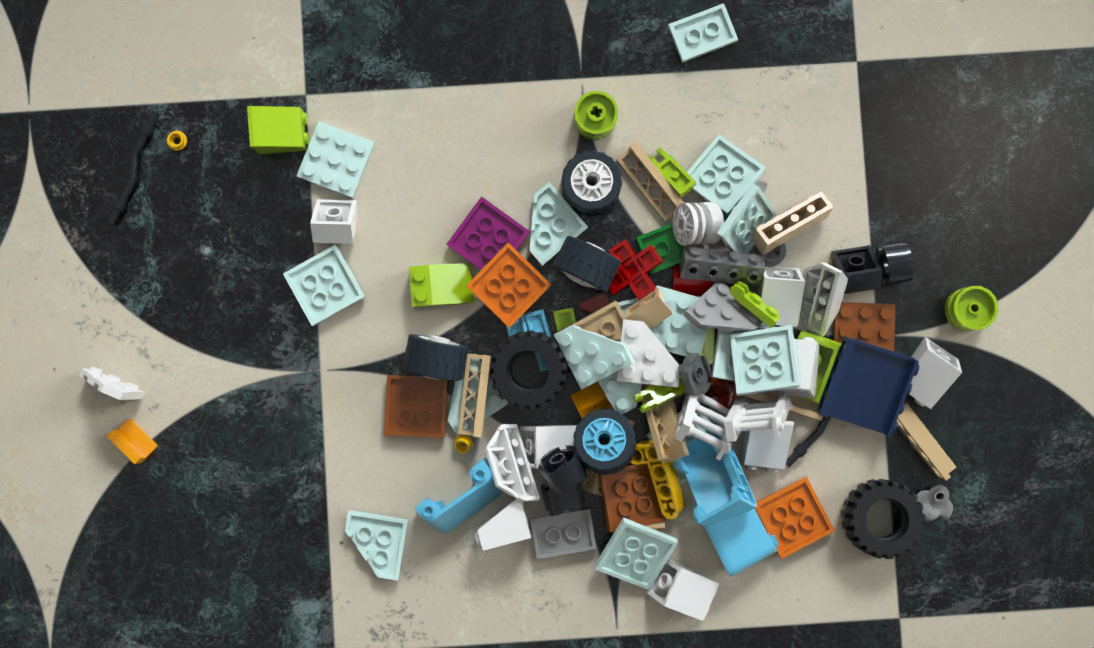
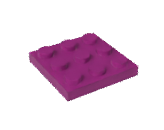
M481 196L446 245L482 270L507 243L517 250L530 231Z

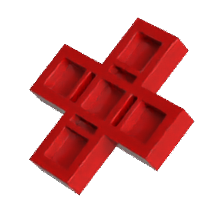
M624 239L609 250L612 256L621 261V265L609 287L612 295L618 294L630 285L637 299L641 300L657 289L647 274L663 263L653 245H649L636 255L628 241Z

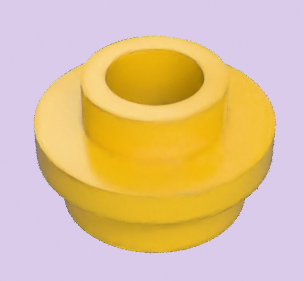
M173 131L167 137V144L172 150H183L187 145V137L181 131ZM177 138L181 140L179 144H175Z
M459 434L454 439V448L459 453H467L474 446L473 440L467 435Z

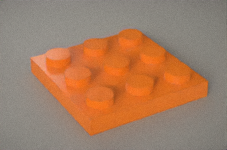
M509 243L466 285L509 328L551 286Z
M806 476L756 501L757 507L755 510L766 532H769L770 535L774 534L779 543L777 553L781 559L835 531Z

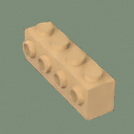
M822 192L810 196L799 205L789 208L785 213L776 215L771 221L757 226L754 229L755 232L751 240L762 255L828 218L833 206Z

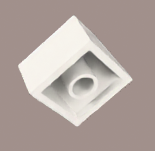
M317 199L310 222L313 243L353 244L356 233L357 201Z

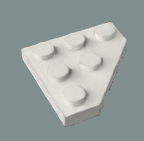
M623 319L621 342L627 345L635 363L617 371L616 380L678 387L680 377L678 373L679 364L644 321Z
M92 366L90 369L82 368L79 374L81 378L86 379L88 377L87 382L92 386L97 387L99 385L97 390L118 400H139L143 397L144 392L139 390L138 385L130 382L127 384L120 382L121 378L111 374L109 376L102 374L103 370Z

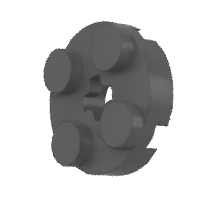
M699 353L687 355L683 364L678 367V373L682 377L685 391L689 395L704 394L708 391L711 383H707L708 376H711L710 364L707 358L700 356Z

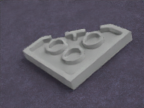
M716 282L683 315L698 329L704 330L707 328H717L718 331L733 332L734 330L750 332L755 331L763 323L762 320L730 294L731 288L720 282Z

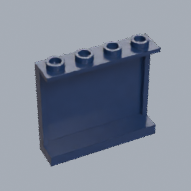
M844 335L816 411L821 416L827 418L831 416L883 433L890 438L891 434L895 433L897 429L899 414H902L904 411L905 397L912 390L911 382L913 376L918 374L919 361L913 357Z

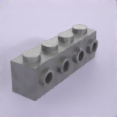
M686 246L683 248L679 264L680 278L729 284L739 281L747 286L760 287L766 269L764 256Z

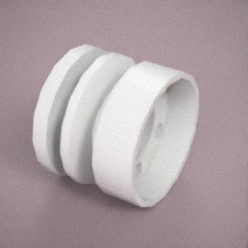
M699 202L698 204L680 203L673 215V231L677 242L681 245L717 243L721 239L717 232L721 224L724 223L721 208L715 202Z

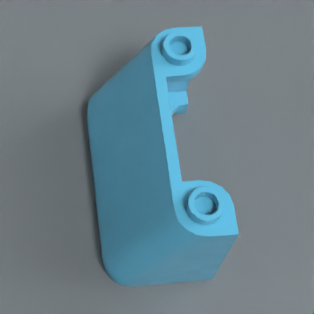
M708 430L705 431V433L720 440L719 435H716ZM695 437L686 443L689 456L672 463L677 471H681L687 477L698 505L694 508L693 518L697 524L707 526L751 511L757 507L756 500L733 447L719 461L716 459L718 448Z
M484 457L470 471V478L475 484L474 487L447 506L442 500L435 502L426 498L415 507V510L423 520L436 530L447 533L494 501L503 491L495 486L489 462Z
M755 508L743 514L704 526L730 576L777 551V546H779L775 535H770L769 532H766Z

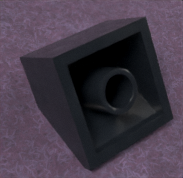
M870 245L831 251L833 267L841 270L848 278L844 294L881 288L883 269Z

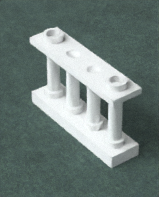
M781 392L778 401L754 404L746 402L745 396L737 397L724 421L727 442L736 441L741 431L773 428L774 438L779 437L781 430H784V423L788 412L791 410V400L787 398L786 392Z
M685 393L674 439L682 442L686 435H692L717 447L716 459L720 461L724 454L727 455L732 447V443L727 442L724 421L736 399H733L728 407L703 394L689 395ZM699 402L724 413V416L699 405ZM697 413L722 424V428L698 417ZM693 423L719 435L720 440L695 428Z

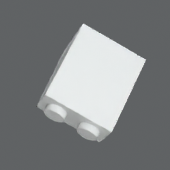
M765 266L766 269L760 287H757V295L761 297L762 302L767 306H772L778 311L781 318L775 325L780 327L788 325L798 327L805 280L799 268Z
M803 337L802 340L794 339L800 387L775 390L773 392L775 394L786 392V395L815 399L819 345L815 339Z
M925 337L912 355L913 358L919 361L918 365L920 367L918 374L913 376L911 382L912 390L909 395L914 397L915 402L920 406H927L931 409L961 375L962 370L959 359Z
M785 420L784 430H781L779 437L775 438L773 428L744 431L741 464L746 465V469L758 470V467H766V471L777 473L779 469L785 470L794 422Z
M577 425L520 426V435L530 467L538 468V465L541 466V458L554 448L566 449L565 445L574 447L573 435Z
M513 498L479 526L475 537L477 545L482 546L483 551L531 538V529L523 502Z
M668 559L651 588L646 590V593L665 607L703 621L717 593L719 583L702 573Z

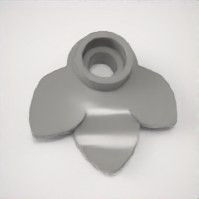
M934 485L930 490L920 491L917 494V501L921 502L924 508L921 510V513L925 514L926 522L935 520L939 515L947 520L952 515L953 504L949 500V491L945 486ZM938 493H943L940 498H936Z

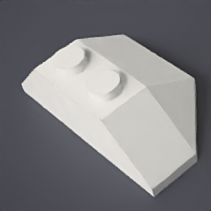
M825 262L804 268L803 278L805 280V287L800 310L805 320V328L822 337L826 334L840 310L848 278L841 270Z
M500 425L485 447L495 486L521 502L540 500L518 425Z

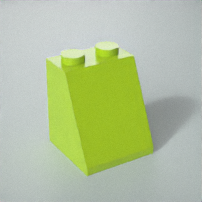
M247 106L250 147L257 153L272 154L307 151V145L310 143L309 134L305 130V125H308L307 113H304L300 107Z

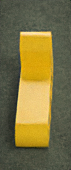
M653 439L637 442L636 453L631 463L634 465L648 464L661 512L665 518L675 519L686 507L677 471L672 462L658 460Z

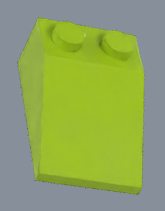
M471 263L409 267L413 308L474 303L473 292L466 287L472 280Z
M802 330L798 339L802 340L803 337L813 338L819 345L815 399L802 398L819 404L841 343Z

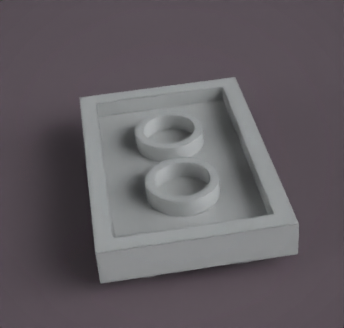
M590 508L575 512H564L557 516L547 515L530 518L537 559L597 549Z

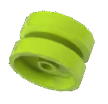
M590 91L581 96L574 110V125L581 135L592 140L603 139L610 135L615 128L618 118V106L614 98L602 91Z
M969 286L956 290L948 297L945 303V315L948 322L954 328L961 331L987 328L995 321L998 314L996 297L990 290L982 286Z

